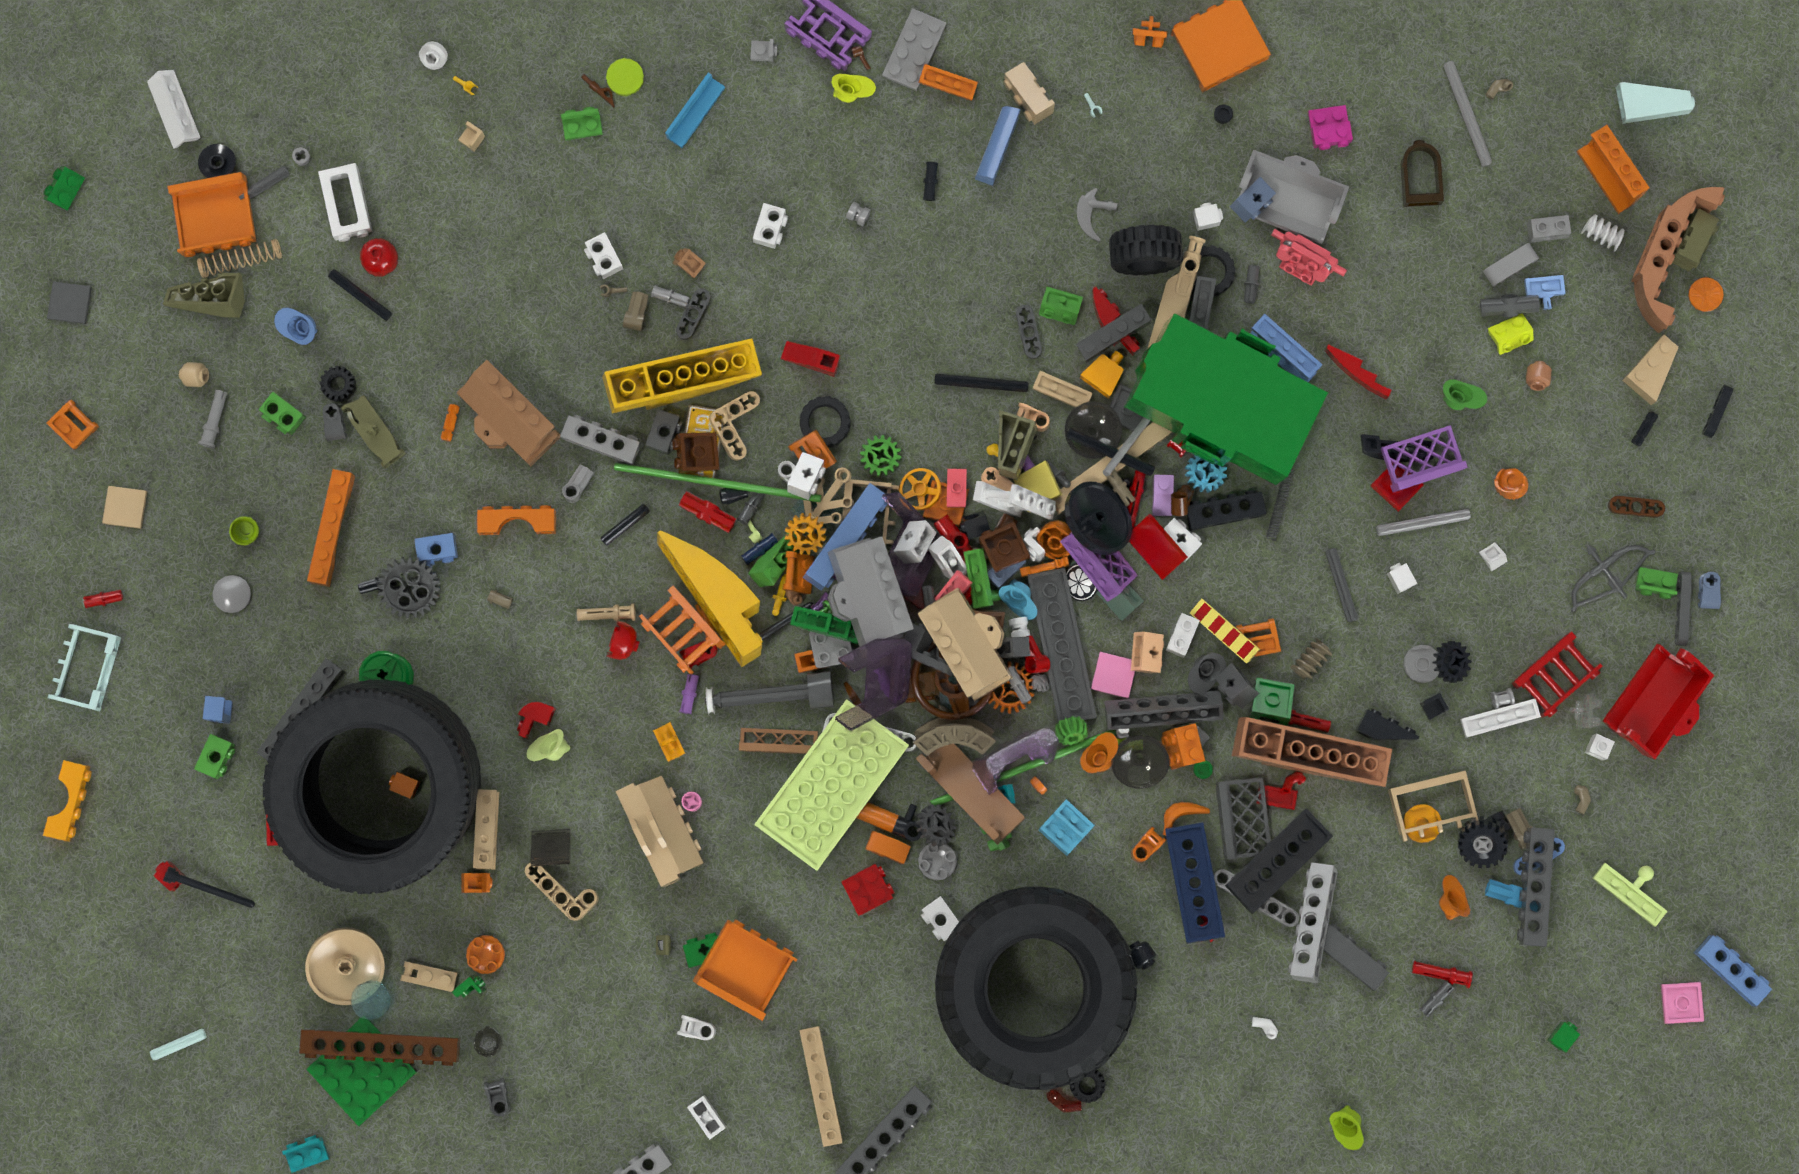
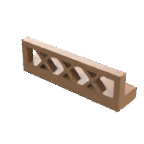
M741 728L739 751L807 754L812 746L804 745L800 740L805 735H814V744L818 739V731ZM745 732L754 733L758 739L753 743H744ZM767 733H772L777 740L773 744H766L761 738ZM786 734H792L796 741L789 745L784 744L781 739Z

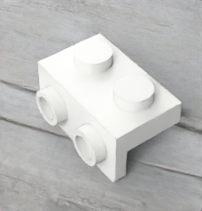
M1036 527L1034 530L1032 528L1024 534L1023 542L1029 552L1030 559L1033 562L1036 560L1040 564L1045 559V550L1036 542V537L1040 532V529Z

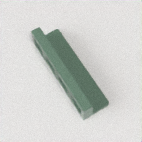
M1112 567V572L1114 574H1118V572ZM1129 584L1118 596L1108 602L1097 591V595L1122 621L1144 602Z

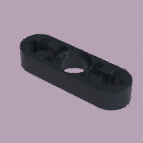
M1725 384L1722 386L1713 406L1714 411L1710 413L1703 429V435L1709 438L1714 436L1733 393V388Z

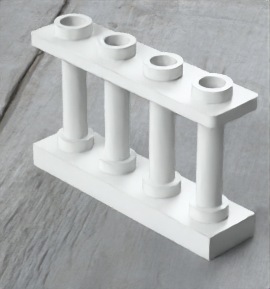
M976 481L974 501L1013 517H1021L1022 511L1025 510L1053 520L1056 511V501L1016 484H1012L1011 491H1004L983 481Z

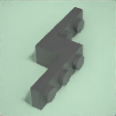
M911 620L914 629L906 632L897 652L952 676L953 672L944 659L939 657L938 660L933 659L934 655L927 652L933 639L925 625L919 623L916 626L914 625L915 622Z

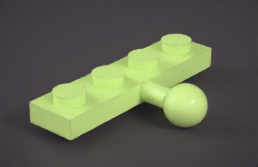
M1603 863L1592 879L1652 926L1656 927L1667 913V910L1639 889L1645 881L1653 878V869L1650 866H1642L1638 871L1639 877L1632 884L1608 864Z

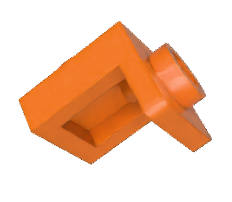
M461 873L462 893L490 892L492 888L490 873Z

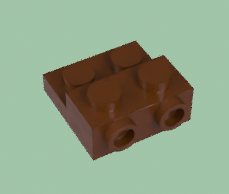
M716 432L679 433L675 436V439L672 441L673 450L677 451L674 467L678 469L679 474L720 470Z
M1005 522L998 526L999 529L994 531L987 530L979 537L981 547L984 549V553L994 573L1030 558L1029 552L1014 522L1010 524Z

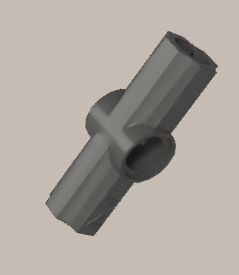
M1507 294L1502 295L1501 298L1480 299L1481 317L1496 315L1515 317L1520 313L1539 312L1540 309L1538 295L1518 296Z

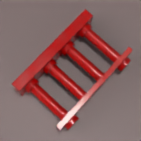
M1572 631L1566 634L1511 683L1516 689L1520 687L1526 688L1545 710L1540 714L1542 718L1546 716L1550 718L1558 711L1556 707L1589 678L1593 680L1601 673L1599 671L1603 667L1601 663L1593 667L1574 646L1573 640L1576 636ZM1563 649L1565 651L1568 650L1588 672L1580 680L1559 658L1560 655L1558 653ZM1549 661L1554 663L1573 684L1566 692L1545 671L1546 668L1544 666ZM1534 674L1539 675L1559 697L1553 704L1550 705L1531 684L1530 678Z

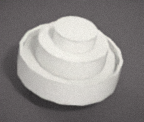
M427 42L419 51L421 62L429 69H440L447 61V51L438 42Z

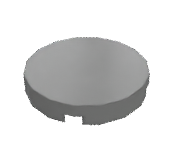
M1418 645L1411 648L1406 653L1403 661V667L1407 676L1417 683L1433 681L1439 674V671H1434L1437 667L1436 664L1432 663L1436 661L1433 654L1438 652L1429 645Z

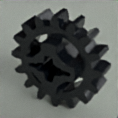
M1455 641L1441 643L1442 647L1436 648L1438 653L1433 654L1436 661L1432 662L1437 666L1434 671H1439L1437 677L1443 678L1444 682L1449 683L1463 681V677L1468 676L1466 671L1471 670L1468 663H1472V660H1468L1470 653L1465 652L1467 647H1461V642Z

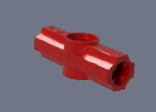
M687 491L679 503L681 508L696 515L695 517L704 520L707 524H712L728 534L737 520L720 510L715 504L707 500L704 501Z
M946 514L933 525L941 536L953 543L965 563L964 552L973 549L968 543L967 536L959 531L948 514ZM954 539L960 542V546L955 544Z

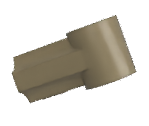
M632 292L629 309L626 311L623 320L624 328L637 331L643 330L642 323L645 322V310L649 295L642 292Z
M1518 808L1505 815V818L1512 827L1515 840H1518L1519 848L1523 850L1526 848V843L1523 841L1524 832L1532 826L1529 825L1523 812Z

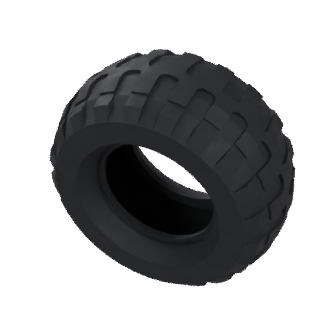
M1021 887L996 894L981 902L969 911L956 925L941 951L935 979V996L938 1014L944 1031L961 1057L984 1076L1010 1087L1028 1090H1049L1073 1084L1092 1074L1095 1070L1102 1067L1122 1044L1136 1010L1137 975L1129 946L1112 920L1100 909L1082 897L1057 888ZM1032 938L1049 940L1067 950L1078 964L1083 978V998L1074 1018L1059 1031L1040 1037L1020 1035L1005 1027L994 1014L987 992L989 973L998 956L1014 943Z

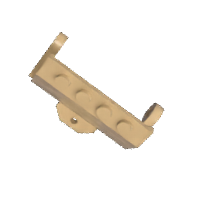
M960 588L954 589L917 613L967 697L972 696L973 700L976 701L1013 679L997 649L1002 647L1004 631L995 617L981 613L975 614Z
M662 776L639 785L632 783L616 791L634 834L648 858L661 887L669 886L681 880V873L704 864L699 853L702 850L697 839L693 841L690 834L693 830L689 822L685 823L682 818L685 813L681 805H676L674 801L676 794L672 787L668 788Z

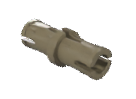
M1115 469L1112 471L1114 477L1111 474L1106 476L1114 487L1113 491L1118 493L1125 506L1130 504L1126 496L1131 503L1136 500L1126 487L1127 483L1122 481Z

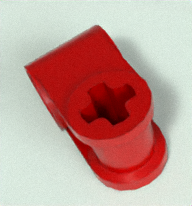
M703 642L680 651L681 658L685 660ZM713 646L710 654L704 652L689 667L692 669L693 666H699L703 662L715 657L718 652L717 646Z

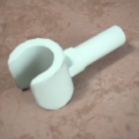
M1088 93L1084 94L1091 108L1090 115L1093 118L1096 117L1093 109H1098L1101 115V107L1095 106Z

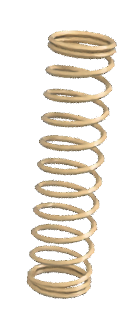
M277 239L271 240L274 253L273 259L269 254L266 243L263 242L266 252V261L264 260L260 252L258 244H256L259 254V262L256 261L251 246L249 245L252 259L251 264L247 260L244 249L242 247L241 249L244 257V266L241 264L238 258L236 249H234L237 260L236 268L234 267L229 252L227 251L229 260V270L225 266L221 253H219L222 263V272L219 270L214 255L212 254V259L215 266L214 274L209 267L207 258L204 257L207 266V273L205 271V265L203 260L201 258H198L197 265L200 275L202 278H206L209 276L210 271V273L215 276L216 268L219 273H223L224 268L228 272H230L231 265L235 270H237L238 262L240 266L243 268H245L246 262L248 263V265L252 266L253 259L257 264H260V256L264 262H267L268 256L271 260L274 261L275 253L277 258L280 259L282 258V253L280 250L279 242Z

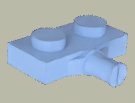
M1563 275L1527 278L1524 280L1526 296L1538 295L1540 299H1543L1544 310L1552 309L1551 297L1566 294Z

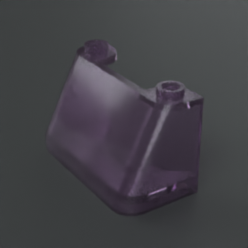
M1048 728L1025 731L985 752L983 755L981 754L976 757L972 764L973 772L990 795L997 791L996 782L1000 779V773L1004 770L1005 766L1028 754L1032 761L1042 759L1045 764L1054 761L1059 739Z

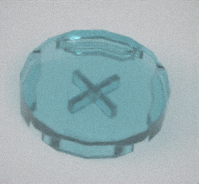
M372 980L359 984L352 992V1009L363 1019L371 1020L381 1017L386 1013L390 1005V995L387 988L380 982Z

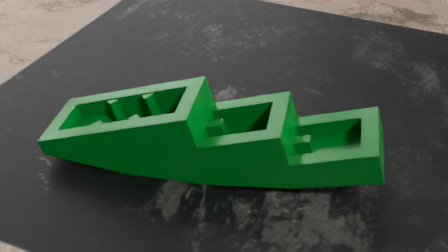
M798 606L794 607L790 625L859 644L851 620L844 622L832 614Z

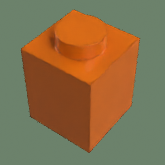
M397 772L396 775L393 774L390 778L389 790L413 799L420 781Z

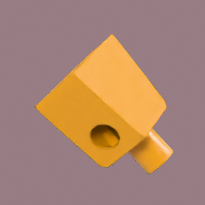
M1114 351L1110 358L1101 354L1082 372L1080 379L1109 399L1124 371L1119 366L1124 356L1118 351Z

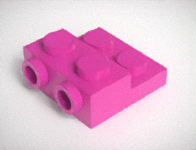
M1346 105L1308 110L1314 148L1327 150L1333 145L1346 147L1352 142L1353 137Z

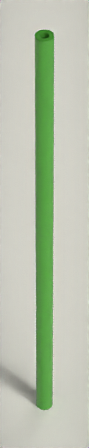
M615 463L614 470L807 500L787 492L786 489L691 474H679L678 472ZM811 494L810 499L807 501L820 503L822 495Z
M1108 730L1103 732L1112 733L1115 736L1117 735L1116 730ZM1103 733L1085 739L1083 742H1078V745L1067 746L991 776L988 779L995 784L1090 746ZM946 794L930 802L936 806L937 804L941 805L954 799L949 794Z

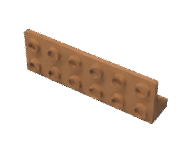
M955 744L940 747L926 757L920 754L916 758L922 767L997 845L1025 819L1019 810Z

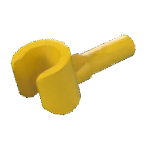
M457 76L453 77V80L461 84L466 92L474 95L471 89L473 87L478 88L476 84L472 81H463Z

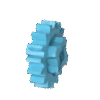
M1194 455L1193 458L1188 460L1189 464L1185 466V469L1189 470L1185 474V476L1190 477L1188 483H1194L1193 489L1197 486L1200 487V492L1206 489L1207 493H1210L1212 489L1216 491L1219 488L1218 485L1221 486L1224 483L1222 479L1227 477L1223 473L1227 470V467L1211 464L1205 460L1203 464L1197 465L1196 463L1203 459ZM1210 479H1211V480L1216 479L1214 482L1208 483V481H1209Z

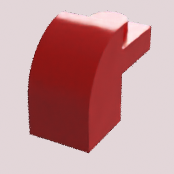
M532 702L525 705L518 713V715L525 717L524 721L521 720L518 725V735L528 739L534 721L549 727L556 708L541 702Z

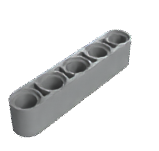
M1224 869L1216 871L1213 874L1215 885L1233 895L1225 885L1236 875ZM1219 873H1224L1227 877L1224 884L1217 881ZM1248 883V888L1251 891H1257L1256 887ZM1270 897L1258 909L1261 913L1286 927H1293L1299 921V915L1295 910L1273 897ZM1270 903H1275L1277 906V911L1274 914L1268 911ZM1286 913H1291L1294 916V921L1291 924H1288L1284 919Z

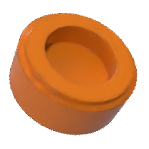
M1036 776L1030 780L1031 785L1041 795L1048 791Z

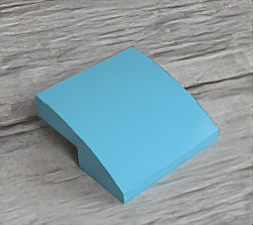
M1066 799L1039 828V831L1067 856L1095 825Z

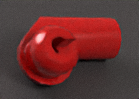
M1299 771L1287 776L1281 791L1284 794H1290L1293 784L1297 782V784L1301 785L1306 781V777Z

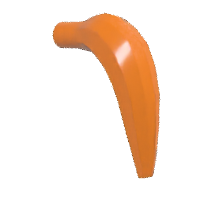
M1179 802L1171 805L1164 814L1163 835H1166L1165 829L1172 828L1175 820L1179 817L1193 814H1209L1210 809L1190 802Z

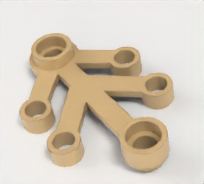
M841 467L836 470V480L825 496L823 492L825 479L824 477L821 479L816 494L822 495L821 502H817V507L813 511L811 501L803 500L805 517H808V514L811 513V518L814 519L818 516L817 522H824V524H840L843 521L842 514L838 512L832 513L831 516L820 517L824 510L841 507L850 509L854 506V500L851 497L831 501L843 483H848L851 480V472L848 469ZM843 473L847 474L846 479H842ZM847 499L851 501L849 506L845 505ZM835 515H839L837 522L834 521Z

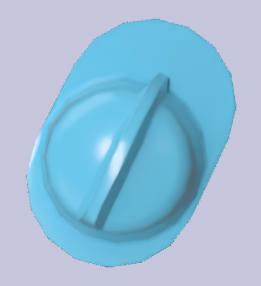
M1013 579L1009 585L1002 586L999 589L998 594L1001 600L1018 616L1027 617L1028 620H1032L1037 616V607L1030 599L1031 590L1026 584Z

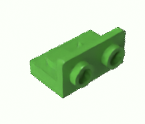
M586 107L583 111L577 112L576 110H567L564 114H561L565 140L603 135L598 108Z
M1046 287L1039 315L1075 325L1083 297Z
M1639 567L1635 590L1640 591L1641 595L1652 596L1653 593L1659 594V598L1671 599V597L1677 595L1675 590L1678 574Z

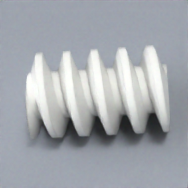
M1593 215L1585 224L1581 234L1588 231V238L1594 234L1593 241L1601 238L1600 244L1603 245L1607 241V248L1609 249L1614 245L1615 252L1624 237V229L1617 232V225L1610 228L1611 222L1608 221L1604 225V218L1597 221L1598 215Z

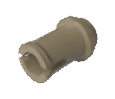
M491 590L487 601H490V604L495 603L509 609L513 598L498 593V590Z

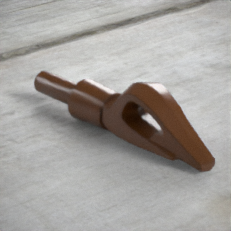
M585 74L582 75L581 78L589 84V88L599 94L614 108L611 89L607 87L601 88ZM608 91L610 98L606 97L604 92Z
M845 682L844 686L849 698L856 707L865 712L866 708L848 682Z

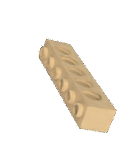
M816 1026L799 1030L823 1147L843 1143L820 1027Z

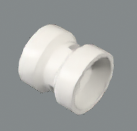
M1027 617L1008 620L1009 626L1012 627L1011 637L1031 636L1030 630L1027 629Z

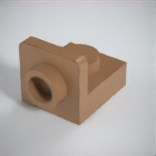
M686 248L680 249L675 254V260L673 261L674 265L679 266L692 278H695L706 264L690 249Z

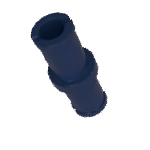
M771 533L761 542H756L754 547L742 554L741 557L749 565L759 556H763L778 541Z

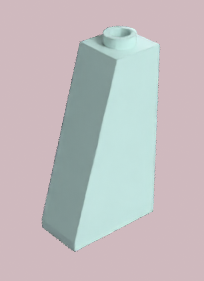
M1621 82L1616 87L1622 124L1689 114L1695 107L1694 97L1687 90Z

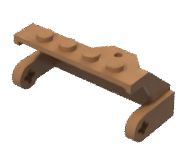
M488 360L473 372L467 383L457 392L478 414L474 418V432L490 449H504L509 445L530 467L560 438L561 434L553 430L555 428L554 425Z

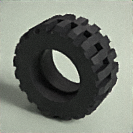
M1154 224L1132 226L1116 231L1109 239L1110 265L1114 271L1120 274H1130L1133 276L1155 275L1168 272L1169 270L1172 271L1183 262L1182 236L1176 228L1171 226Z

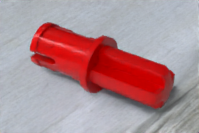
M121 590L107 593L101 591L100 594L84 596V606L86 609L100 605L104 607L108 603L122 601L123 593Z

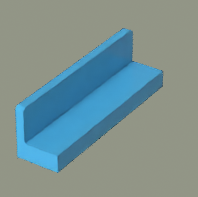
M709 72L665 132L667 139L680 148L684 147L725 89V86L714 80Z

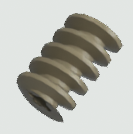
M1315 638L1317 643L1313 641L1310 643L1312 648L1307 647L1305 649L1307 654L1302 653L1300 655L1302 660L1297 659L1295 661L1297 666H1290L1304 680L1306 677L1309 679L1313 678L1310 672H1318L1315 666L1323 667L1320 661H1328L1325 657L1326 654L1333 655L1330 649L1317 638Z

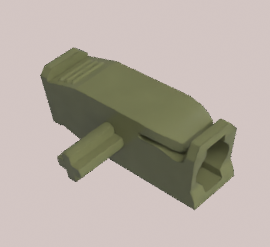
M364 395L358 400L341 407L345 413L347 412L349 420L369 449L382 461L381 465L384 469L406 455L405 451L398 447L399 445L395 437Z

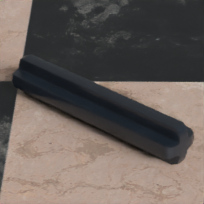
M645 504L639 506L601 537L602 542L606 546L612 543L650 512Z

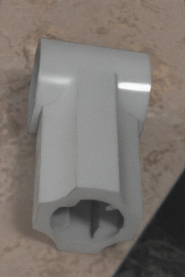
M581 464L578 466L569 482L562 489L567 502L575 503L580 499L594 472ZM575 489L577 493L575 496L569 497L567 496V491Z

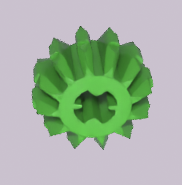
M1074 716L1070 718L1065 717L1064 720H1059V723L1055 725V734L1058 742L1063 745H1078V742H1083L1084 738L1088 737V728L1085 720L1079 716L1075 718Z

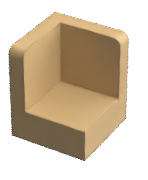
M467 121L465 124L467 129L458 140L475 152L485 138L483 131Z

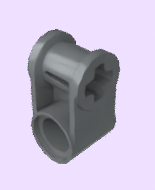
M334 403L326 404L323 408L326 440L346 439L347 433L344 432L346 426L342 409ZM332 409L337 411V413H334V417L329 415V413L332 412Z
M500 1078L499 1081L492 1083L485 1082L484 1088L491 1112L498 1117L506 1116L510 1112L511 1107L504 1078ZM499 1102L505 1104V1111L503 1113H498L496 1110Z

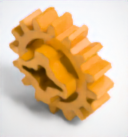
M801 513L800 518L795 515L793 521L789 520V527L785 528V532L788 533L785 535V539H790L787 545H793L794 552L799 549L801 555L804 551L810 555L811 550L816 553L818 547H823L824 543L822 541H825L827 537L823 535L827 529L821 528L824 522L818 523V516L813 519L811 518V513L808 514V517H805L804 513ZM793 531L797 535V540L794 538Z

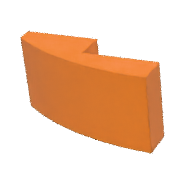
M872 831L865 849L881 857H887L899 864H904L911 846Z

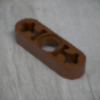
M1615 496L1608 502V508L1614 514L1658 518L1665 512V505L1660 500ZM1619 500V504H1626V501H1629L1627 504L1628 511H1625L1626 507H1620L1616 510V506H1613V503ZM1633 502L1641 504L1640 512L1632 510L1631 505ZM1646 503H1648L1647 507H1653L1657 504V508H1660V511L1655 514L1654 510H1646Z

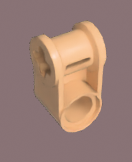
M1019 403L1017 416H1023V418L1035 422L1039 418H1044L1046 424L1044 426L1036 424V431L1044 432L1049 428L1050 419L1045 412L1034 409L1027 404Z
M986 468L981 476L983 482L1004 491H1011L1013 483L1005 476L1000 475L996 468ZM986 473L989 475L993 473V479L987 480L988 475Z

